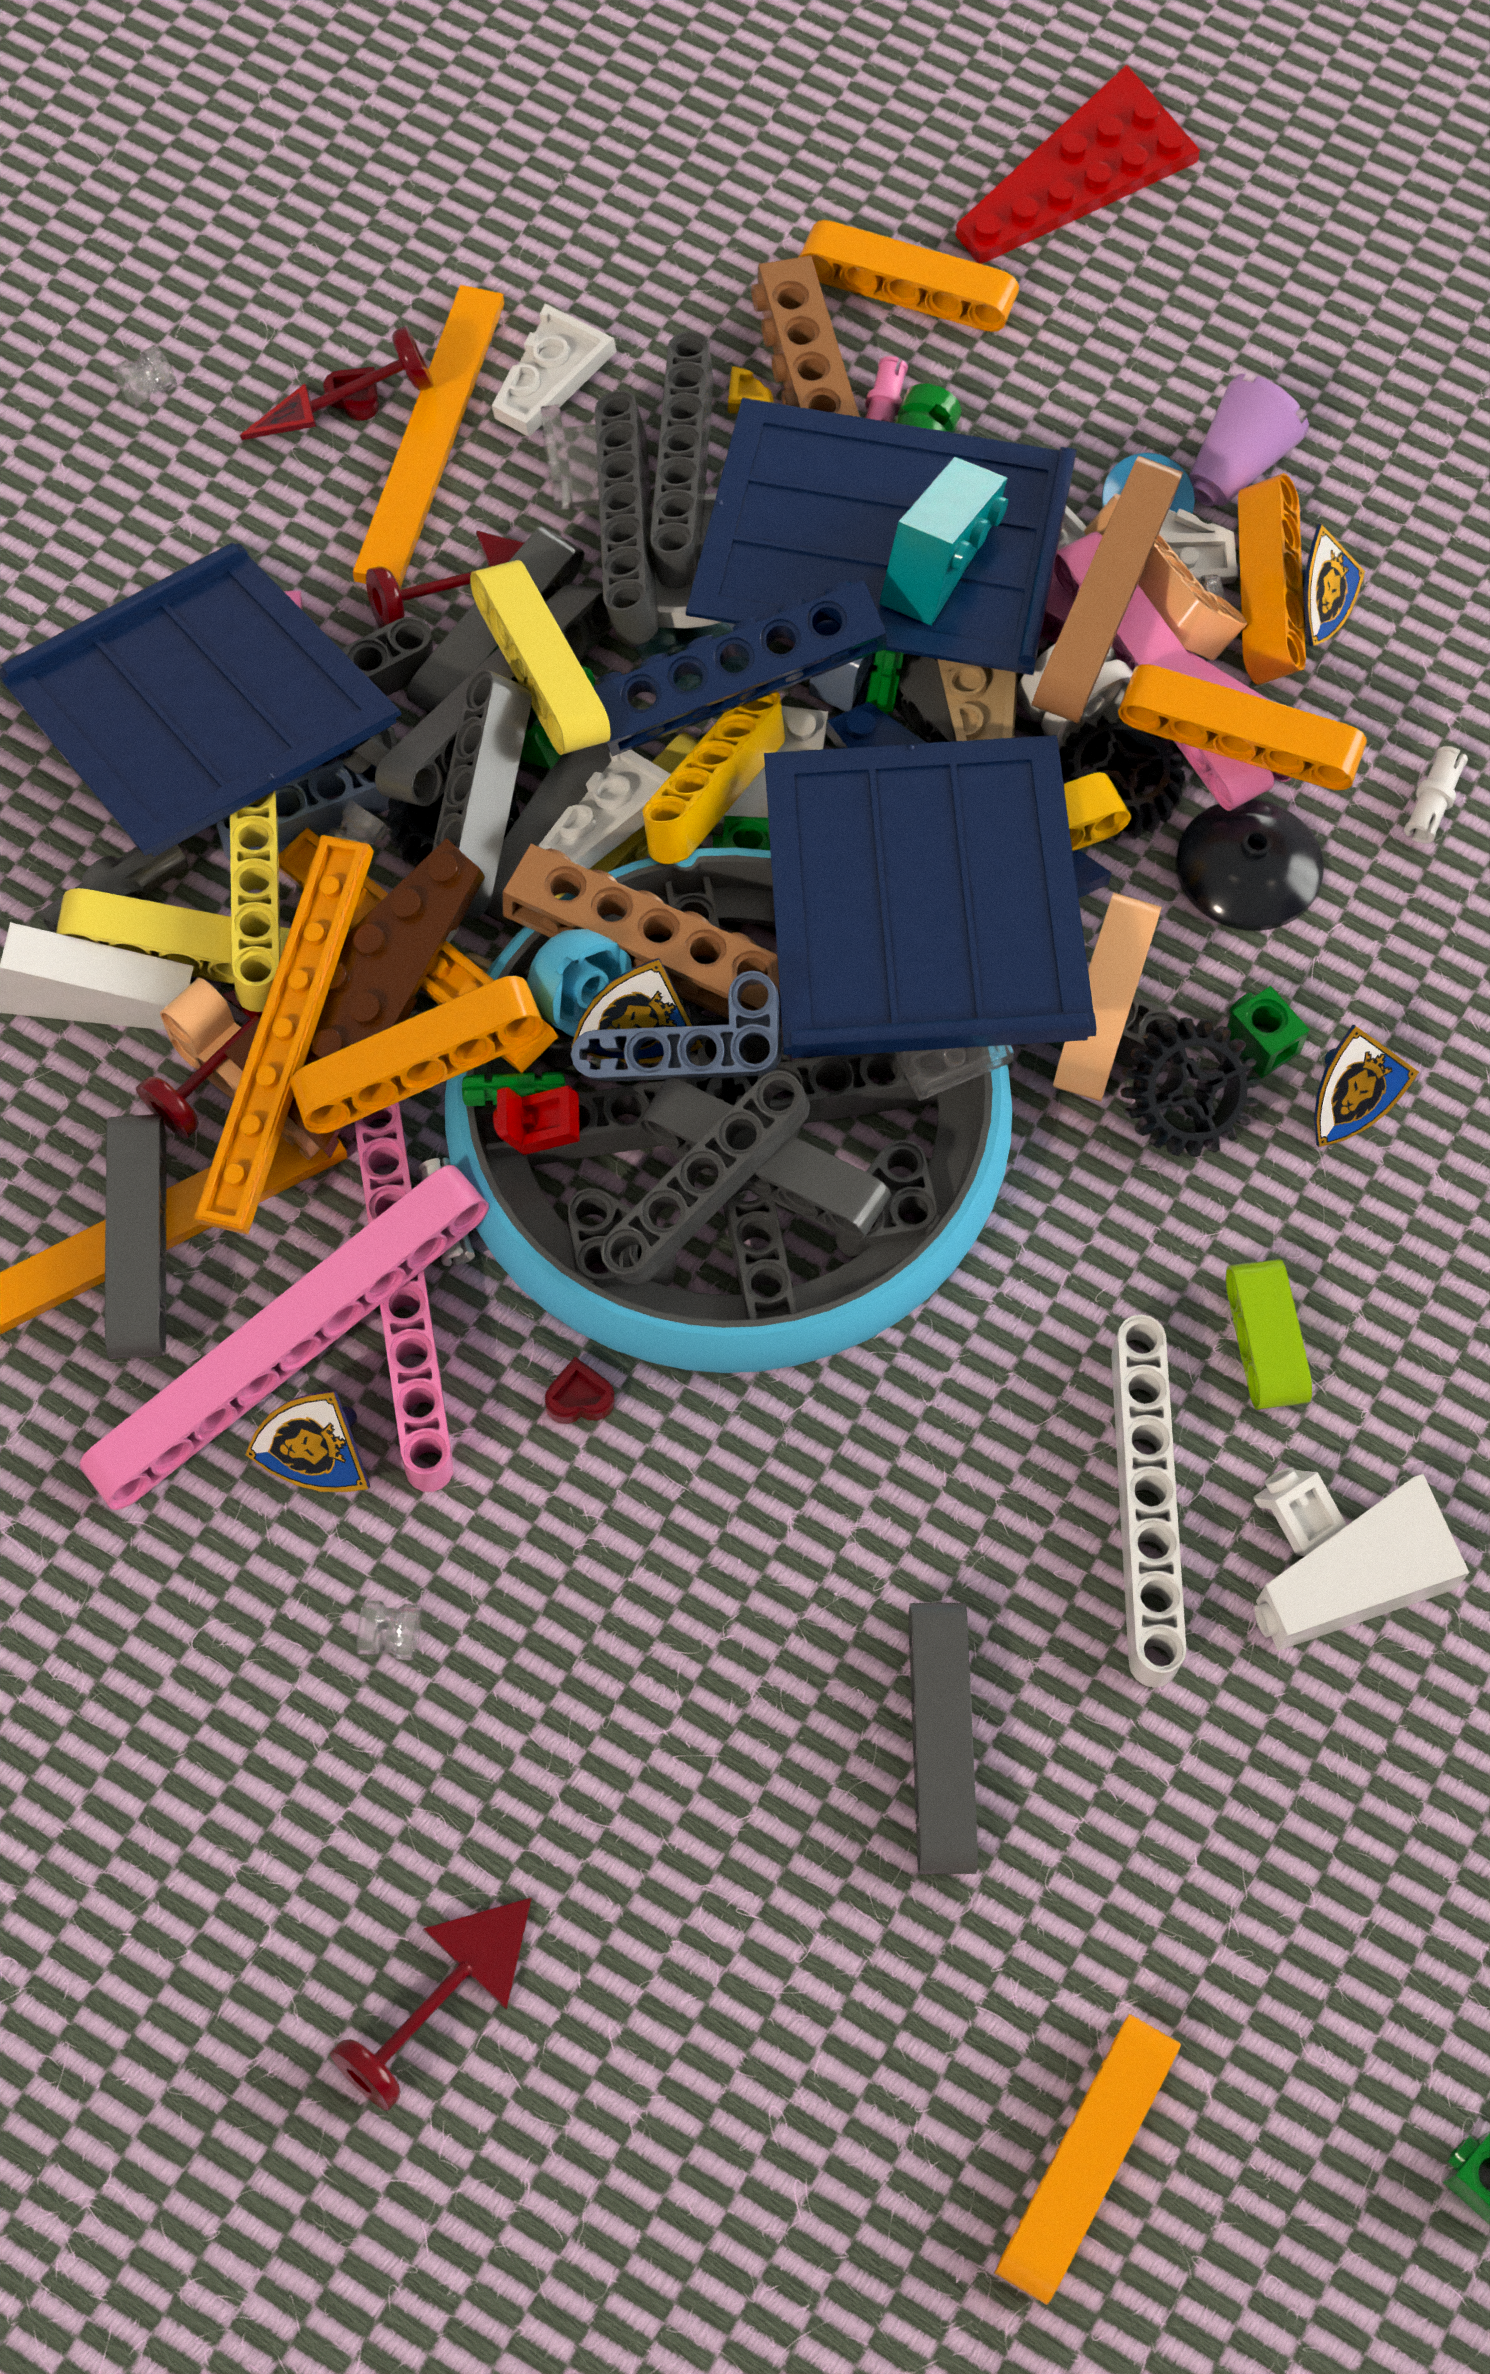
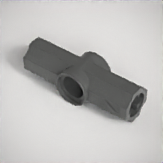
M178 844L155 857L151 853L144 856L139 848L135 847L119 859L115 856H107L94 862L85 871L81 879L82 883L75 888L147 900L149 893L188 868L189 864ZM63 896L39 912L43 923L53 933H56Z

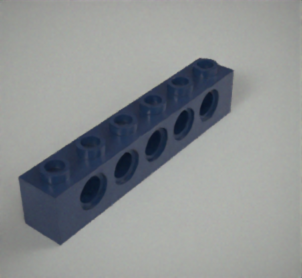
M849 580L836 583L825 590V595L806 602L805 599L793 600L783 605L778 610V614L760 620L759 617L745 619L737 623L730 633L715 639L712 635L702 636L690 642L686 646L687 650L669 657L665 653L657 654L644 660L640 664L641 668L624 675L621 672H612L598 678L594 682L595 686L593 688L602 702L609 719L611 736L610 740L606 743L612 757L886 649V631L865 580L854 584ZM824 620H833L841 626L840 630L831 636L820 635L815 631V627ZM778 638L790 639L795 644L793 649L786 654H776L769 650V645ZM733 656L744 657L749 662L744 670L737 673L728 672L722 666L728 658ZM687 674H695L703 680L695 690L684 691L677 687L679 679ZM649 692L656 696L654 704L647 709H636L631 706L632 699L639 693Z

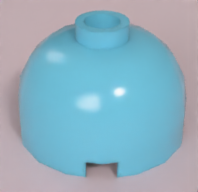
M589 929L566 930L553 936L538 950L532 961L527 979L540 1015L554 1027L574 1037L579 1020L592 999L610 981L632 969L631 959L627 952L619 948L616 942Z

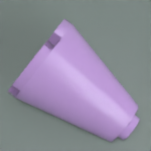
M1239 374L1227 386L1189 474L1195 499L1203 505L1211 507L1213 505L1223 506L1238 494L1240 489L1251 484L1299 444L1308 433L1309 422L1307 417L1301 423L1295 414L1300 408L1296 400L1281 387L1266 378L1257 376L1253 382L1243 380L1246 374Z

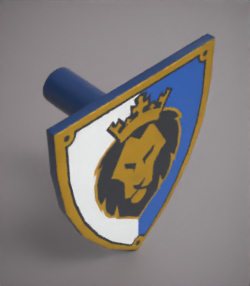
M1322 524L1317 525L1306 569H1302L1304 620L1310 646H1315L1328 640L1342 627L1353 609L1365 574L1363 568Z
M660 958L634 967L614 978L592 999L579 1020L571 1048L580 1035L592 1030L693 1026ZM700 1039L693 1044L691 1051L703 1047ZM656 1040L644 1043L638 1052L639 1063H656L661 1061L664 1055L663 1045L660 1041ZM626 1041L621 1042L623 1048H625ZM600 1043L597 1044L596 1052L588 1053L593 1057L603 1060L618 1058L627 1064L624 1052H609L602 1048Z
M1353 1024L1337 1048L1329 1050L1325 1056L1326 1068L1317 1091L1314 1113L1316 1145L1322 1147L1341 1142L1368 1129L1391 1110L1409 1088L1419 1071Z
M336 1390L297 1397L272 1411L255 1431L245 1454L269 1473L296 1486L320 1492H351L367 1490L371 1487L350 1430L357 1421V1414L348 1406L342 1407Z

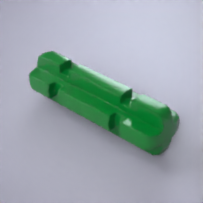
M881 650L874 654L873 664L877 665V669H872L866 702H870L888 715V712H893L900 678V673L896 672V668L901 669L904 653Z
M542 1072V1077L535 1078V1073L492 1074V1079H485L484 1074L466 1075L462 1081L463 1102L467 1106H486V1101L493 1100V1105H497V1089L509 1087L518 1095L524 1097L566 1086L565 1077L561 1072Z

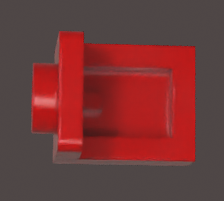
M569 1085L521 1097L509 1087L497 1089V1109L493 1113L495 1130L502 1140L523 1155L579 1142V1093Z

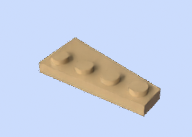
M937 659L956 741L1014 738L1018 673Z

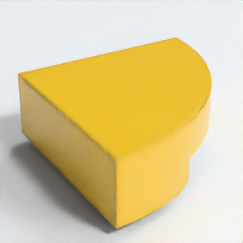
M732 366L728 413L738 414L742 398L773 403L770 389L754 378L751 371Z

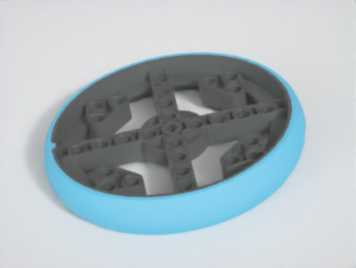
M736 847L696 849L687 859L678 863H658L650 857L631 862L607 872L618 883L636 891H649L657 895L664 904L682 912L692 911L698 913L717 928H720L719 923L726 922L775 927L770 850ZM566 893L559 899L571 900L576 896ZM606 914L601 917L610 922L622 919V917L616 914ZM525 926L495 959L486 974L494 980L506 976H518L527 981L533 959L538 950L550 937ZM697 956L693 958L696 962L701 964H710L715 962V960L709 956ZM683 999L684 1008L693 1026L729 1025V1019L721 1015L715 1017L705 1016L701 1012L707 1009ZM548 1023L554 1029L555 1032H563L562 1030ZM570 1035L568 1038L555 1040L540 1057L547 1064L554 1067L573 1065L571 1045L574 1037ZM760 1036L747 1040L742 1051L745 1061L750 1064L763 1062L769 1055L770 1044L766 1038ZM708 1038L700 1039L703 1047L690 1052L691 1061L694 1065L705 1066L713 1061L709 1057L717 1053L716 1043ZM1003 1045L821 1056L791 1061L788 1055H784L782 1050L781 1061L773 1071H786L795 1076L808 1096L810 1110L803 1124L938 1104L937 1134L929 1165L923 1150L914 1142L896 1140L886 1145L866 1172L886 1185L891 1193L889 1200L864 1241H853L836 1233L838 1248L845 1255L854 1259L832 1272L792 1286L776 1203L758 1194L760 1197L753 1201L738 1199L735 1196L738 1192L744 1190L752 1191L744 1186L723 1205L740 1295L696 1293L668 1287L676 1276V1254L653 1278L646 1283L638 1285L626 1284L611 1271L604 1274H595L588 1270V1267L592 1264L603 1262L601 1248L604 1239L632 1209L605 1191L597 1188H586L578 1191L568 1204V1227L557 1215L541 1191L530 1166L663 1146L647 1136L640 1128L638 1122L666 1079L579 1093V1122L587 1125L585 1129L579 1131L580 1141L523 1155L498 1136L493 1123V1113L497 1109V1105H493V1100L486 1101V1106H467L463 1102L462 1081L464 1076L484 1074L485 1079H492V1074L520 1073L500 1056L447 1080L445 1091V1133L450 1164L458 1167L489 1204V1210L485 1218L475 1228L500 1266L543 1309L578 1333L615 1351L647 1362L684 1370L737 1373L761 1372L797 1366L835 1355L858 1345L902 1320L940 1287L954 1272L976 1241L996 1201L1005 1175L1011 1145L1012 1100L1009 1069ZM924 1068H934L942 1074L938 1076H927L923 1074L920 1070ZM764 1075L679 1080L722 1101H733L732 1106H734ZM882 1075L889 1078L891 1082L877 1084L870 1078ZM825 1083H833L841 1089L836 1092H827L819 1086ZM784 1091L790 1095L789 1098L784 1100L772 1098L769 1106L770 1109L774 1111L787 1109L793 1103L795 1093ZM623 1114H632L639 1118L629 1124L616 1120L618 1116ZM802 1125L792 1134L793 1136H798ZM669 1149L672 1152V1154L679 1160H681L684 1157L679 1153ZM894 1167H905L913 1174L907 1177H898L889 1170ZM708 1168L700 1171V1173L718 1178V1173ZM906 1213H914L919 1215L923 1222L908 1224L901 1220L900 1216ZM590 1214L601 1216L604 1219L603 1222L595 1226H587L580 1222L584 1216ZM753 1237H760L766 1240L769 1245L762 1249H752L744 1242ZM630 1245L622 1251L619 1258L620 1267H631L639 1261L642 1254L641 1245ZM761 1285H770L775 1287L779 1293L773 1297L764 1298L758 1296L753 1290Z

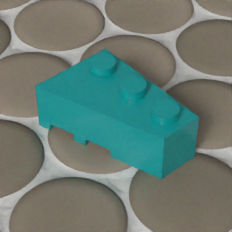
M954 457L899 520L879 604L932 626L977 550L983 545L993 525L997 527L1001 523L1008 506V499L1003 497L1007 477Z

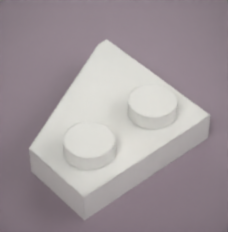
M1180 508L1177 513L1172 510L1168 511L1159 534L1200 584H1233L1238 577L1234 532L1214 523H1204L1196 515Z

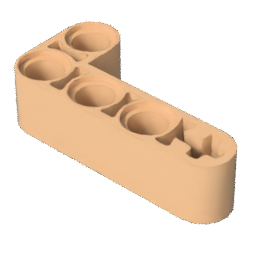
M1114 494L1084 530L1085 535L1098 532L1103 536L1119 500V494ZM1159 534L1138 585L1186 650L1215 661L1247 625V621L1228 601L1206 591Z
M1113 892L1088 968L1093 1011L1097 1027L1096 1036H1089L1088 1040L1068 1041L1064 1043L1053 1087L1102 1101L1159 919L1161 906Z
M197 978L160 1012L173 1047L196 1071L241 1028L234 1022L231 1010L222 995L202 978ZM228 1058L207 1080L233 1100L243 1071ZM287 1116L281 1137L291 1146L297 1143L301 1147L299 1153L307 1160H310L320 1148Z

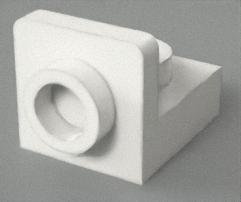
M1293 1467L1285 1468L1271 1475L1265 1481L1267 1488L1253 1497L1258 1507L1272 1510L1294 1552L1299 1556H1306L1347 1526L1318 1472L1294 1470Z

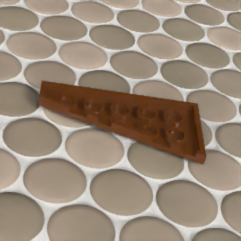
M447 838L347 933L304 1066L404 1022L409 1017L417 1002L415 995L426 975H432L440 960L437 955L449 933L457 930L485 879L481 869ZM260 1018L224 1052L242 1071ZM294 1096L287 1116L331 1158L339 1143L336 1138L342 1128L322 1134L309 1132L305 1129Z

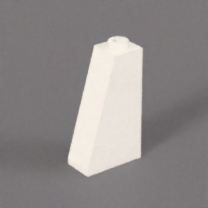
M10 922L0 963V1013L166 1030L160 1012L190 985L194 966Z
M1424 1474L1415 1476L1265 1585L1256 1600L1257 1606L1254 1608L1255 1617L1262 1634L1265 1637H1272L1277 1651L1441 1595L1459 1587L1469 1574V1571Z

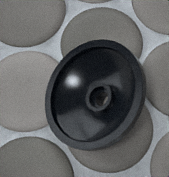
M1254 799L1231 811L1225 810L1219 803L1202 811L1186 827L1176 854L1178 880L1190 902L1210 919L1239 930H1270L1297 919L1315 900L1324 873L1323 856L1314 834L1305 823L1278 805ZM1248 844L1258 845L1262 850H1254Z

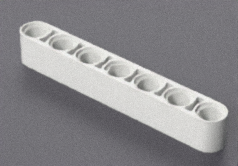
M1140 1314L1131 1316L1122 1323L1112 1348L1111 1360L1128 1659L1131 1673L1135 1679L1145 1686L1156 1688L1171 1682L1185 1659L1186 1636L1166 1335L1164 1328L1156 1319ZM1129 1340H1140L1147 1344L1150 1352L1136 1353L1129 1348L1126 1342ZM1134 1389L1145 1390L1152 1396L1154 1401L1147 1404L1139 1403L1132 1398L1129 1391ZM1137 1439L1148 1440L1156 1447L1157 1452L1150 1455L1142 1454L1135 1449L1132 1441ZM1138 1490H1149L1157 1495L1160 1504L1157 1506L1144 1505L1137 1499L1135 1492ZM1144 1541L1154 1542L1162 1549L1164 1556L1157 1559L1148 1558L1139 1550L1138 1544ZM1148 1593L1157 1594L1165 1601L1167 1610L1162 1612L1149 1610L1142 1603L1141 1596ZM1151 1646L1160 1647L1169 1655L1171 1663L1165 1666L1154 1665L1146 1658L1144 1649Z

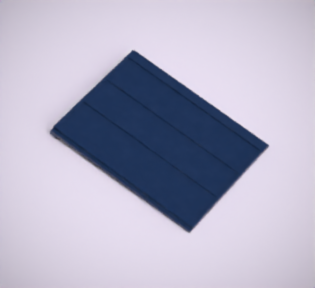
M742 398L686 608V616L737 624L752 617H759L760 620L778 614V610L788 602L797 599H805L808 602L825 595V590L836 583L849 580L854 584L865 580L886 631L887 648L884 650L1033 675L1077 449L1060 447V450ZM957 457L1007 477L1003 497L1008 499V506L1001 523L997 527L994 525L991 527L983 545L977 550L931 626L880 605L879 601L899 520L951 460ZM824 620L816 625L815 631L823 636H831L837 633L841 626L833 620Z
M233 542L2 663V668H0V681L144 856L150 853L153 857L161 854L396 724L395 718L402 715L400 709L248 556L240 543L234 544Z
M1057 735L764 753L784 1055H792V1058L1085 1041L1088 1040L1089 1036H1096V1019L1092 1004Z

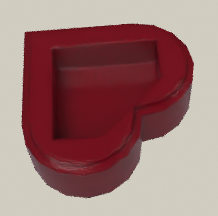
M374 367L338 370L330 373L323 383L324 394L375 371ZM373 384L331 404V406L344 409L350 418L357 421L371 419L379 409L377 385Z
M577 1357L571 1360L545 1393L547 1414L552 1420L560 1424H570L576 1422L581 1417L593 1421L604 1419L611 1414L615 1403V1393L612 1385Z

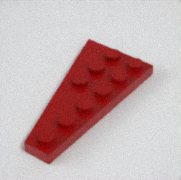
M1126 64L957 223L955 236L977 263L984 264L1198 163L1200 149Z

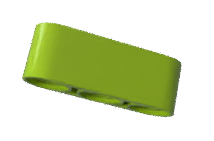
M1275 1259L1229 1265L1226 1269V1290L1249 1395L1254 1408L1261 1410L1310 1403L1312 1399L1311 1374L1288 1274L1283 1261Z

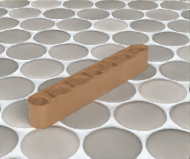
M1137 456L1042 674L1031 706L1079 723L1170 509L1183 475L1182 471L1142 456Z

